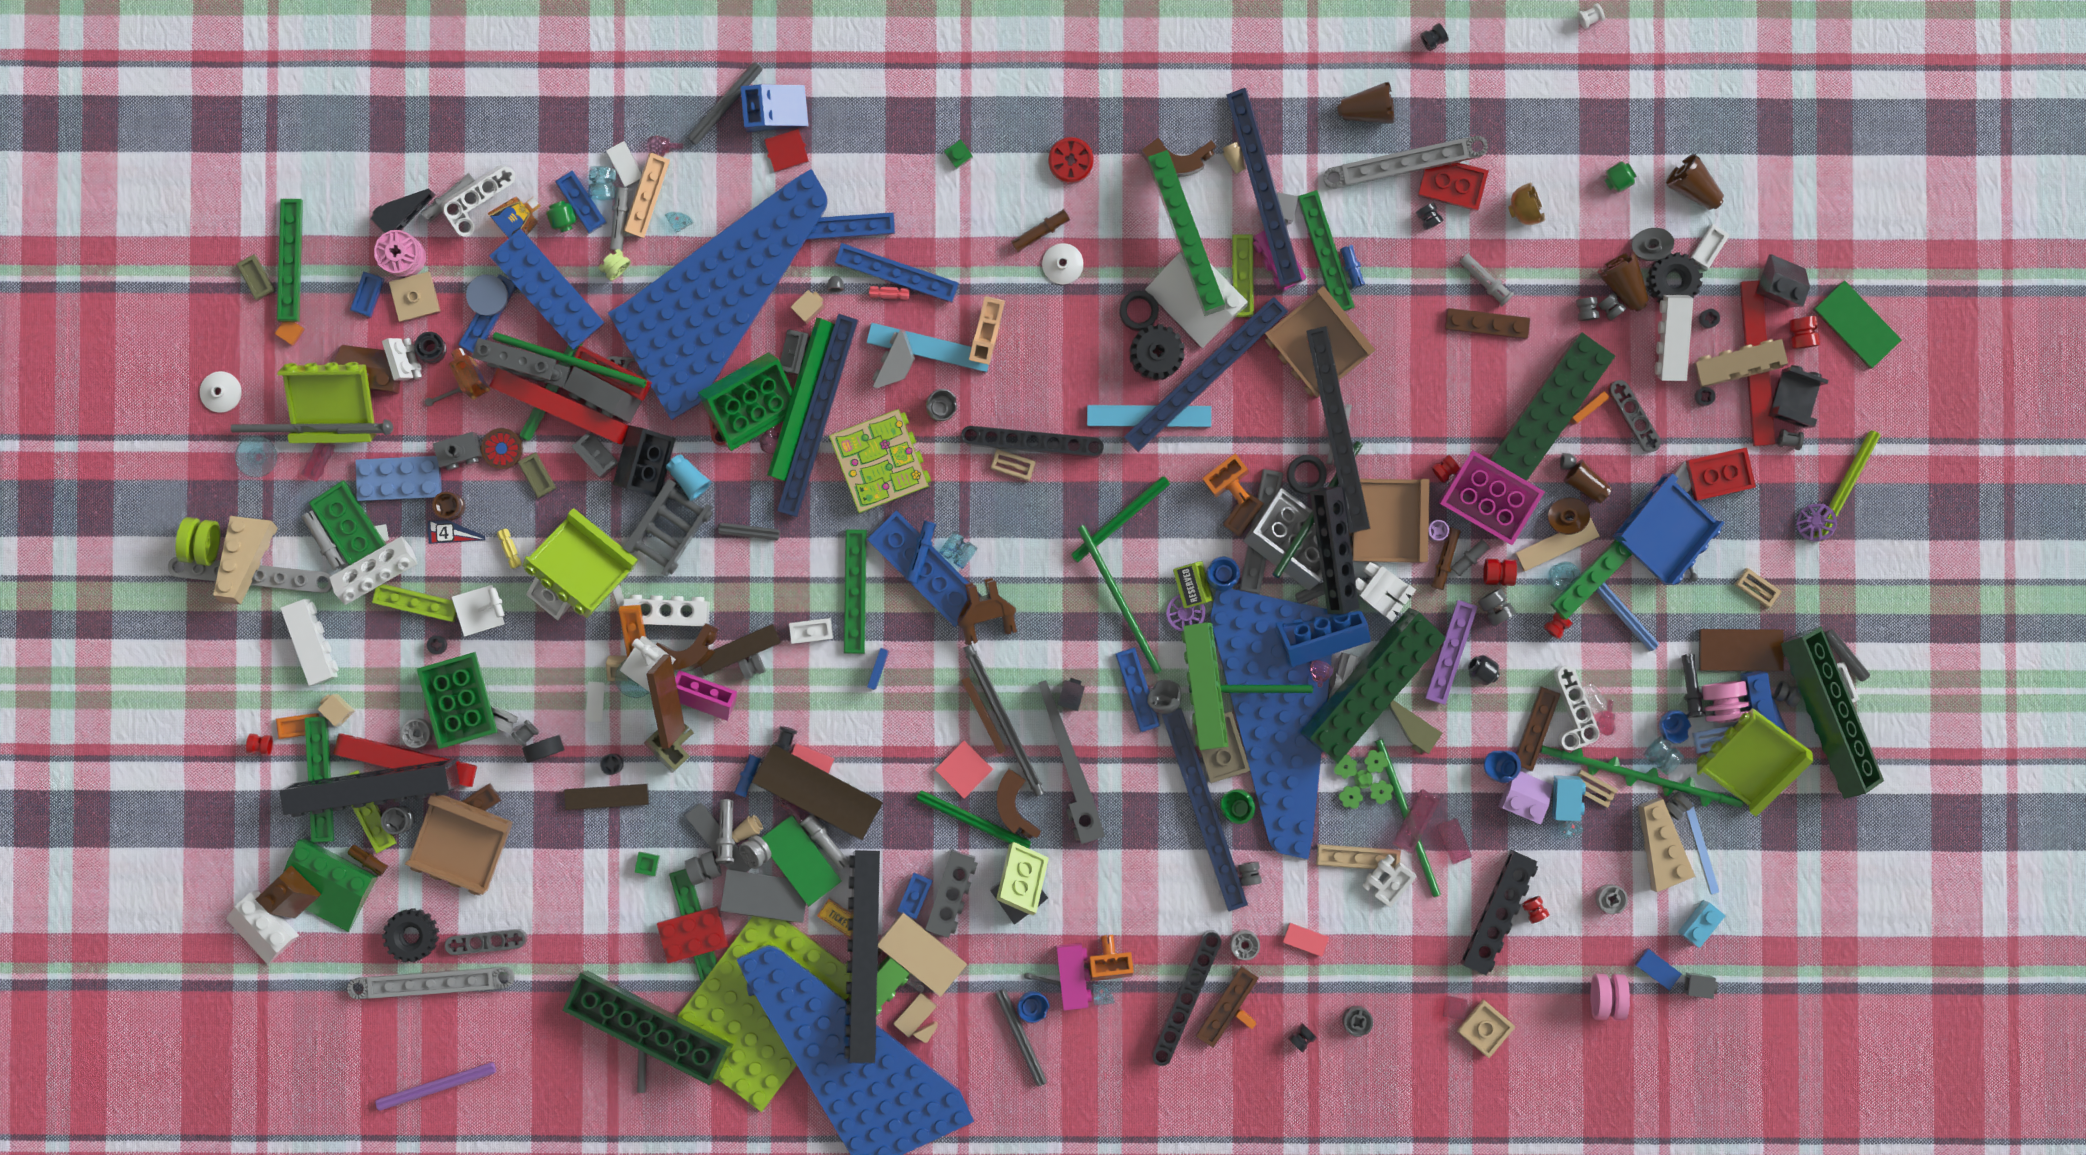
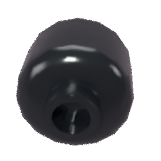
M1480 655L1478 657L1475 656L1469 662V676L1482 685H1489L1498 680L1500 675L1499 664L1486 655Z

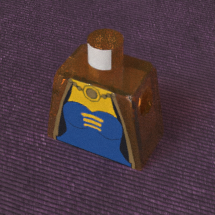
M514 197L490 211L488 215L508 238L520 228L528 235L538 223V220L532 213L541 205L534 197H531L525 203L518 197Z
M462 348L454 350L451 353L454 361L450 362L449 366L461 391L472 400L489 392L491 389L476 361L468 354H465Z

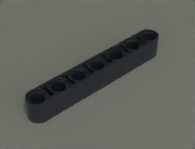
M967 426L961 433L962 440L966 445L1093 458L1100 456L1104 449L1103 442L1096 437L980 426ZM968 431L976 432L977 437L974 441H967L965 439V434ZM993 432L997 435L996 442L988 443L985 438L988 433ZM1008 435H1016L1018 442L1015 445H1009L1006 442ZM1031 436L1036 437L1039 441L1035 447L1027 445V439ZM1049 439H1057L1059 446L1056 449H1050L1047 445ZM1071 440H1076L1079 442L1080 447L1076 451H1071L1068 448V443ZM1092 442L1098 443L1100 445L1099 452L1092 453L1088 448L1089 444Z
M1207 930L1202 935L1153 1047L1152 1058L1158 1066H1166L1171 1061L1221 946V938L1214 930ZM1210 935L1217 937V942L1212 946L1206 944V938ZM1202 954L1209 957L1208 962L1204 965L1199 964L1197 961L1198 957ZM1192 974H1199L1200 981L1193 984L1189 981V977ZM1190 993L1192 995L1191 1001L1188 1003L1182 1002V994ZM1181 1012L1184 1014V1018L1180 1022H1176L1172 1019L1174 1013ZM1173 1031L1176 1034L1175 1038L1172 1041L1165 1040L1164 1035L1166 1032ZM1163 1050L1167 1052V1057L1164 1060H1158L1156 1058L1158 1051Z

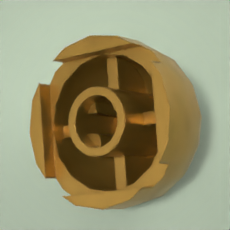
M1530 182L1517 188L1511 197L1512 205L1508 206L1511 217H1516L1524 225H1535L1544 222L1545 215L1539 211L1542 204L1532 183Z

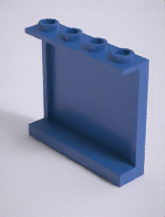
M1673 473L1663 474L1613 535L1620 544L1664 585H1676L1683 579L1685 571L1696 563L1695 559L1708 548L1710 540L1721 532V527L1725 523L1724 521H1716L1676 483L1678 478Z

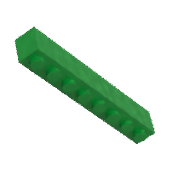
M1166 150L1149 156V168L1203 314L1208 316L1222 311L1225 308V303L1169 152Z

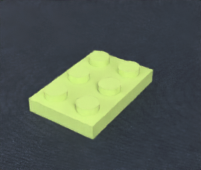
M1015 842L1009 844L996 900L1027 914H1036L1049 858Z

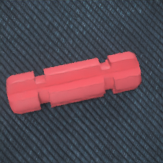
M870 286L869 296L871 298L909 299L910 291L908 288H878V286Z

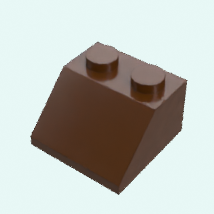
M291 865L255 900L269 914L296 918L321 894Z

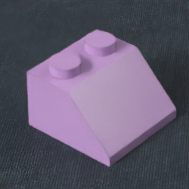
M1520 771L1517 778L1508 782L1498 807L1541 824L1549 807L1553 785Z

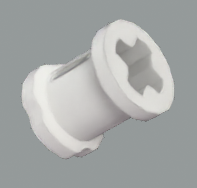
M1598 3L1594 4L1593 8L1578 12L1580 24L1585 29L1589 28L1590 24L1605 20L1604 11Z

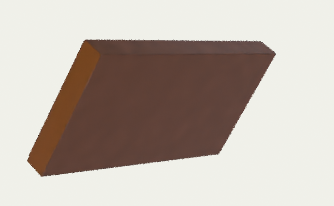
M1699 629V670L1784 671V654L1781 643L1784 642V630Z
M664 654L646 675L662 749H669L685 730V724L671 655Z

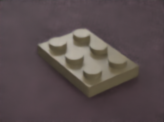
M1232 711L1224 713L1229 747L1200 750L1210 783L1250 771ZM1192 723L1194 733L1198 734L1197 726H1194V724Z

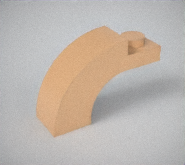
M988 296L984 297L969 360L990 364L1005 300Z

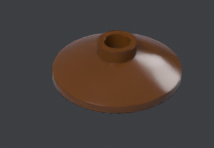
M1563 498L1556 501L1550 507L1548 521L1555 531L1565 535H1572L1586 528L1590 521V511L1588 506L1579 499Z

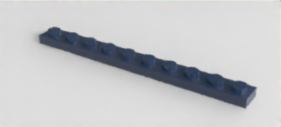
M1242 88L1226 94L1280 286L1284 288L1301 282L1302 279L1248 90Z
M1275 297L1269 300L1127 433L1124 439L1139 453L1288 313V310Z
M841 314L837 316L779 503L778 512L795 517L799 515L856 331L858 319Z
M1179 708L1173 713L1161 714L1227 910L1230 912L1247 906L1248 903L1183 711Z

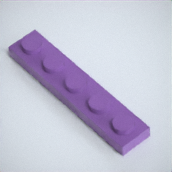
M1460 600L1456 601L1445 634L1446 640L1442 643L1425 699L1446 705L1478 606Z

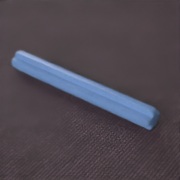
M1603 583L1596 592L1649 651L1655 650L1659 643L1610 588Z

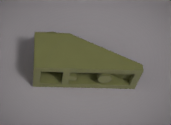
M1393 700L1388 706L1407 740L1413 744L1411 748L1421 755L1423 752L1429 754L1442 735V732Z

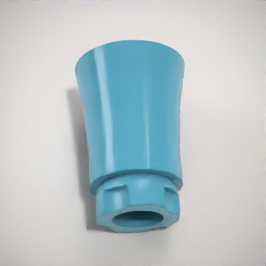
M681 454L676 455L666 465L667 470L671 472L670 475L678 482L690 501L702 495L712 483L710 479L698 471Z

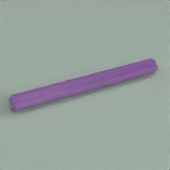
M491 1062L377 1099L375 1104L377 1110L381 1111L496 1073V1067Z

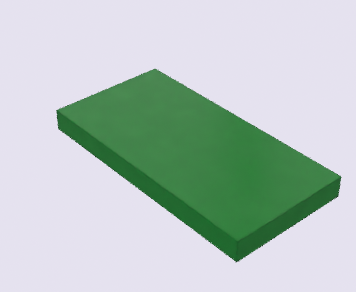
M1845 280L1813 309L1870 369L1875 367L1902 341Z
M341 481L309 502V505L349 566L386 545L346 481Z
M792 815L762 837L771 851V858L808 907L842 882Z

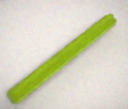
M1871 430L1868 432L1828 506L1834 511L1836 517L1880 438V434L1876 431ZM1830 514L1827 519L1833 520L1832 515ZM1826 523L1825 526L1831 528L1833 524ZM1822 529V536L1826 535L1829 531ZM1819 531L1814 532V538L1819 537Z

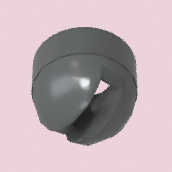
M832 276L828 280L827 290L829 292L844 291V282L839 276Z
M1562 453L1560 468L1563 470L1574 468L1577 463L1575 456L1570 453Z

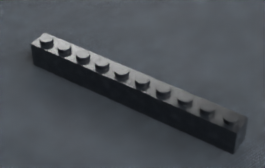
M855 850L853 855L849 856V868H852V876H849L848 888L852 889V897H848V910H851V918H848L847 930L851 931V939H847V952H850V960L846 962V973H850V982H846V994H849V1003L845 1005V1016H849V1024H845V1037H848V1046L844 1047V1059H848V1063L874 1064L876 1055L880 851Z

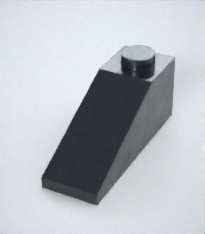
M428 188L390 201L383 206H378L373 211V216L370 219L385 233L390 230H402L436 194Z
M1071 677L1069 681L1065 680L1057 704L1078 711L1085 686L1081 685L1082 681Z

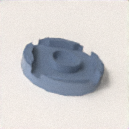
M484 274L477 276L467 287L466 299L468 305L473 311L482 316L496 315L508 303L509 293L507 286L494 275Z

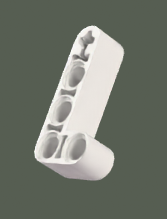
M506 165L497 166L442 202L441 210L459 235L467 237L473 233L474 224L467 212L511 185L515 180L514 171ZM502 171H505V172L508 173V174H507V177H508V178H507L506 180L503 179V178H500V177H502V173H501ZM493 176L496 179H498L497 182L500 183L499 185H497L496 181L492 179ZM490 181L492 188L487 192L483 191V183ZM469 192L474 193V200L470 203L465 202V195ZM456 204V212L449 214L447 212L448 205ZM462 221H467L469 224L468 229L465 231H460L458 228L459 223Z
M1559 666L1554 672V679L1574 728L1560 733L1557 741L1562 749L1575 750L1597 741L1600 733L1575 669L1570 666ZM1564 672H1569V675L1566 676L1567 679L1561 677ZM1571 689H1575L1577 692V697L1574 700H1571L1568 696ZM1579 708L1585 711V716L1581 720L1576 716ZM1589 727L1592 730V736L1586 739L1584 730ZM1571 735L1573 738V743L1570 746H1566L1564 742L1565 737Z

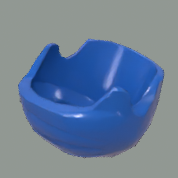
M1225 556L1215 558L1206 571L1207 582L1217 591L1232 589L1240 577L1237 563Z
M1492 751L1485 758L1484 770L1492 780L1508 783L1519 775L1521 761L1512 751Z

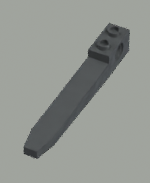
M1046 680L1038 682L1076 801L1069 803L1070 808L1066 809L1069 820H1074L1076 828H1073L1076 841L1080 840L1081 844L1105 837L1091 791ZM1082 815H1088L1091 818V822L1087 826H1082L1079 823V818Z

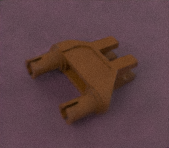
M992 577L984 579L987 594L984 596H978L977 587L973 582L964 584L967 601L958 616L957 622L958 626L963 629L966 645H971V641L974 644L978 642L974 625L990 619L1002 617L1004 633L1011 634V631L1013 633L1017 632L1014 619L1016 607L999 596L996 581Z

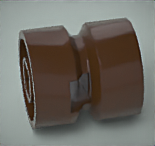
M451 492L437 494L432 503L435 514L449 520L460 518L466 509L464 499L460 495Z

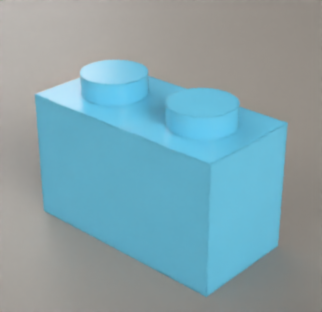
M1554 775L1552 817L1555 820L1581 821V815H1584L1585 811L1582 795H1585L1586 785L1579 776Z
M1703 900L1679 929L1678 933L1692 945L1700 948L1726 915L1710 902Z

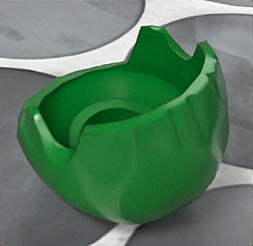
M1232 789L1226 792L1221 799V810L1228 821L1244 824L1253 817L1255 803L1251 795L1245 790Z

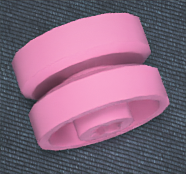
M1606 974L1593 975L1590 1001L1592 1015L1595 1020H1607L1610 1015L1615 1021H1625L1627 1019L1630 1006V992L1626 975L1613 974L1610 979Z

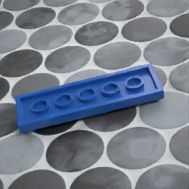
M521 228L489 255L573 350L605 324Z
M896 510L867 540L906 578L916 549L917 537L919 538L920 533ZM929 546L919 582H909L956 627L958 625V616L967 601L964 584L969 582L933 546Z

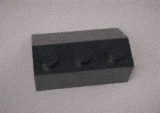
M629 425L612 485L657 497L662 490L667 472L666 465L670 461L676 438Z

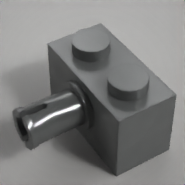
M475 432L433 443L439 467L446 468L447 471L459 468V464L462 463L467 465L478 463V459L482 458L481 445Z

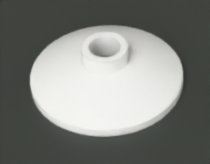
M1056 244L1050 247L1043 257V271L1046 277L1056 284H1070L1078 279L1082 273V255L1078 249L1070 244ZM1061 259L1066 260V266H1060L1059 261Z
M227 372L211 373L203 380L200 386L202 403L214 412H228L235 408L241 399L242 390L239 381ZM217 388L221 389V393L219 395H216L215 390Z

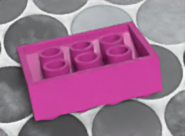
M1472 450L1438 502L1513 546L1545 491Z

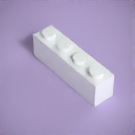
M1664 295L1659 307L1660 313H1662V321L1658 323L1660 342H1657L1656 352L1659 354V360L1655 363V374L1662 381H1687L1693 298L1689 295Z
M302 599L281 607L308 685L314 686L338 677V666L331 659V647L328 641L324 640L322 634L324 633V628L321 622L317 621L315 604L310 602V599Z

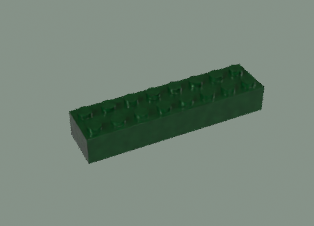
M1583 332L1576 335L1491 454L1489 460L1527 481L1616 356Z
M1408 608L1301 733L1327 758L1338 764L1446 640V637L1419 611Z
M1822 626L1801 632L1781 643L1783 654L1790 665L1791 674L1797 682L1798 691L1806 705V711L1814 724V731L1820 739L1822 750L1830 764V770L1838 783V790L1842 793L1844 799L1866 794L1884 782L1877 761Z
M588 970L580 972L562 1010L709 1086L717 1081L734 1045Z

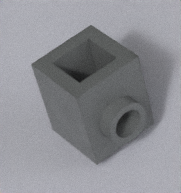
M1686 972L1683 993L1688 996L1714 998V994L1718 990V982L1715 977Z

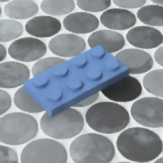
M436 456L356 460L357 501L435 498L437 494L442 492L441 468Z

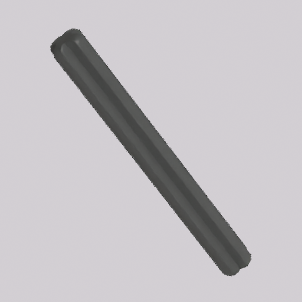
M753 62L688 135V138L694 144H698L740 97V86H749L762 72L763 69L758 63Z
M1002 989L996 992V998L1036 1085L1039 1087L1046 1084V1077L1006 990Z

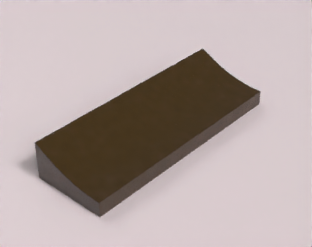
M774 744L770 746L751 782L861 841L883 804L882 801Z

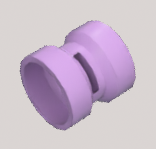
M1436 520L1429 523L1428 538L1430 540L1440 541L1448 536L1449 527L1446 522Z

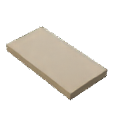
M904 912L900 914L878 941L880 949L940 997L967 965L965 961Z

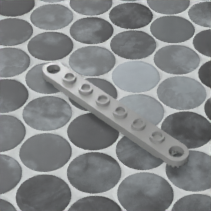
M1474 136L1328 168L1324 173V183L1331 189H1337L1480 158L1487 153L1488 143L1484 137ZM1474 142H1481L1484 147L1482 151L1474 152L1471 148ZM1331 173H1337L1340 175V179L1336 183H1330L1328 176Z
M177 557L172 558L168 563V571L175 577L215 582L220 561L217 560L211 566L199 565L194 561L192 564L184 563V570L177 573L174 569V565L179 562ZM260 565L258 570L255 571L251 583L252 586L328 593L332 590L331 575L326 572ZM321 577L328 579V585L325 588H320L318 585L319 578Z
M509 967L358 977L350 981L347 990L349 996L353 999H370L504 989L513 984L515 974ZM500 972L508 974L509 980L507 983L499 981L498 975ZM355 983L363 985V993L357 994L354 992L353 986Z

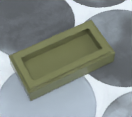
M253 254L236 264L256 301L275 292L257 255Z
M537 452L518 461L537 498H541L557 489Z

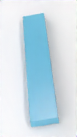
M871 323L867 343L891 349L893 344L890 343L894 332L899 333L900 329ZM906 331L914 355L987 373L988 364L969 360L972 347Z
M1087 405V426L1135 427L1156 406ZM1188 406L1166 427H1211V406Z

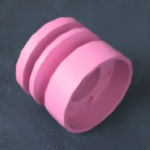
M390 230L381 235L374 247V256L378 265L394 276L405 278L417 275L424 267L426 251L423 245L407 232ZM401 250V254L394 255L395 251Z
M1732 681L1701 686L1703 700H1713V705L1705 707L1704 711H1714L1715 713L1706 715V721L1717 723L1735 722L1739 720L1742 714L1749 712L1740 711L1741 707L1749 706V702H1739V697L1748 694L1746 681Z

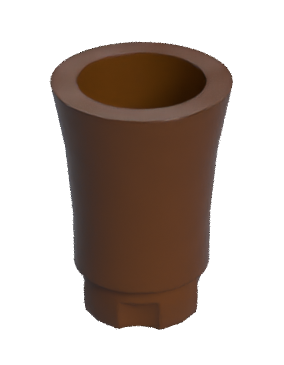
M1583 459L1579 460L1576 466L1570 469L1564 479L1565 483L1581 491L1591 500L1594 499L1599 504L1612 491L1607 482L1599 477Z

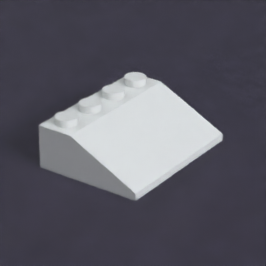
M1180 252L1145 290L1154 296L1157 303L1201 348H1204L1247 306L1248 301L1211 265L1225 303V308L1222 311L1204 316Z

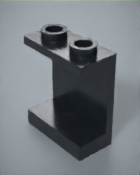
M1796 365L1782 369L1769 416L1804 429L1815 427L1817 419L1811 417L1819 387L1828 384L1829 380L1822 378V375L1819 373L1805 372L1802 367Z

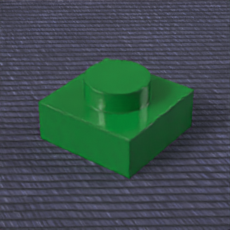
M959 140L944 151L956 169L973 158L962 140Z
M639 851L635 873L656 876L660 855Z

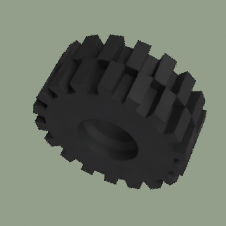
M1676 252L1674 254L1670 253L1667 257L1652 264V268L1648 271L1649 276L1646 282H1649V286H1647L1648 291H1652L1651 296L1653 298L1656 297L1658 303L1663 300L1664 295H1689L1694 298L1699 293V287L1703 283L1700 281L1703 273H1699L1701 267L1694 264L1696 261L1694 258L1689 259V255H1680V252ZM1671 272L1678 273L1682 278L1681 285L1677 288H1672L1667 284L1666 278Z
M416 908L396 913L387 921L388 924L383 929L385 933L382 934V939L386 941L383 945L389 949L387 951L388 954H393L394 959H401V962L405 963L408 961L410 963L416 962L431 954V951L437 946L435 943L439 940V936H437L439 928L435 927V924H437L435 919L431 920L429 913L425 914L424 910H416ZM408 927H414L419 932V939L415 943H408L404 939V931Z

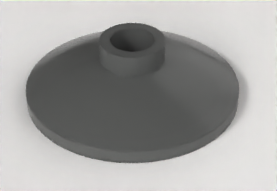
M1662 228L1642 230L1632 241V250L1638 258L1645 261L1661 260L1667 257L1674 248L1672 234Z

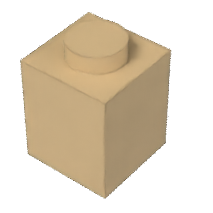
M807 290L791 308L808 324L824 308V305L821 303L824 299L816 291L812 294Z
M338 694L326 695L320 701L321 706L317 709L335 727L341 726L355 712Z

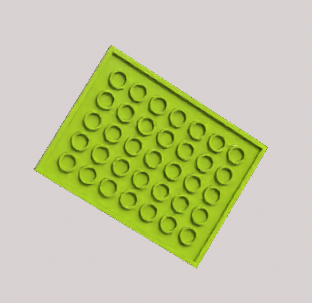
M752 916L678 1016L734 1044L718 1076V1080L762 1112L797 1064L755 995L749 997L747 991L748 982L741 971L737 958L762 946L771 945L778 947L802 967L809 969L811 974L845 1000L849 996V994H846V982H850V973H846V965L790 922Z

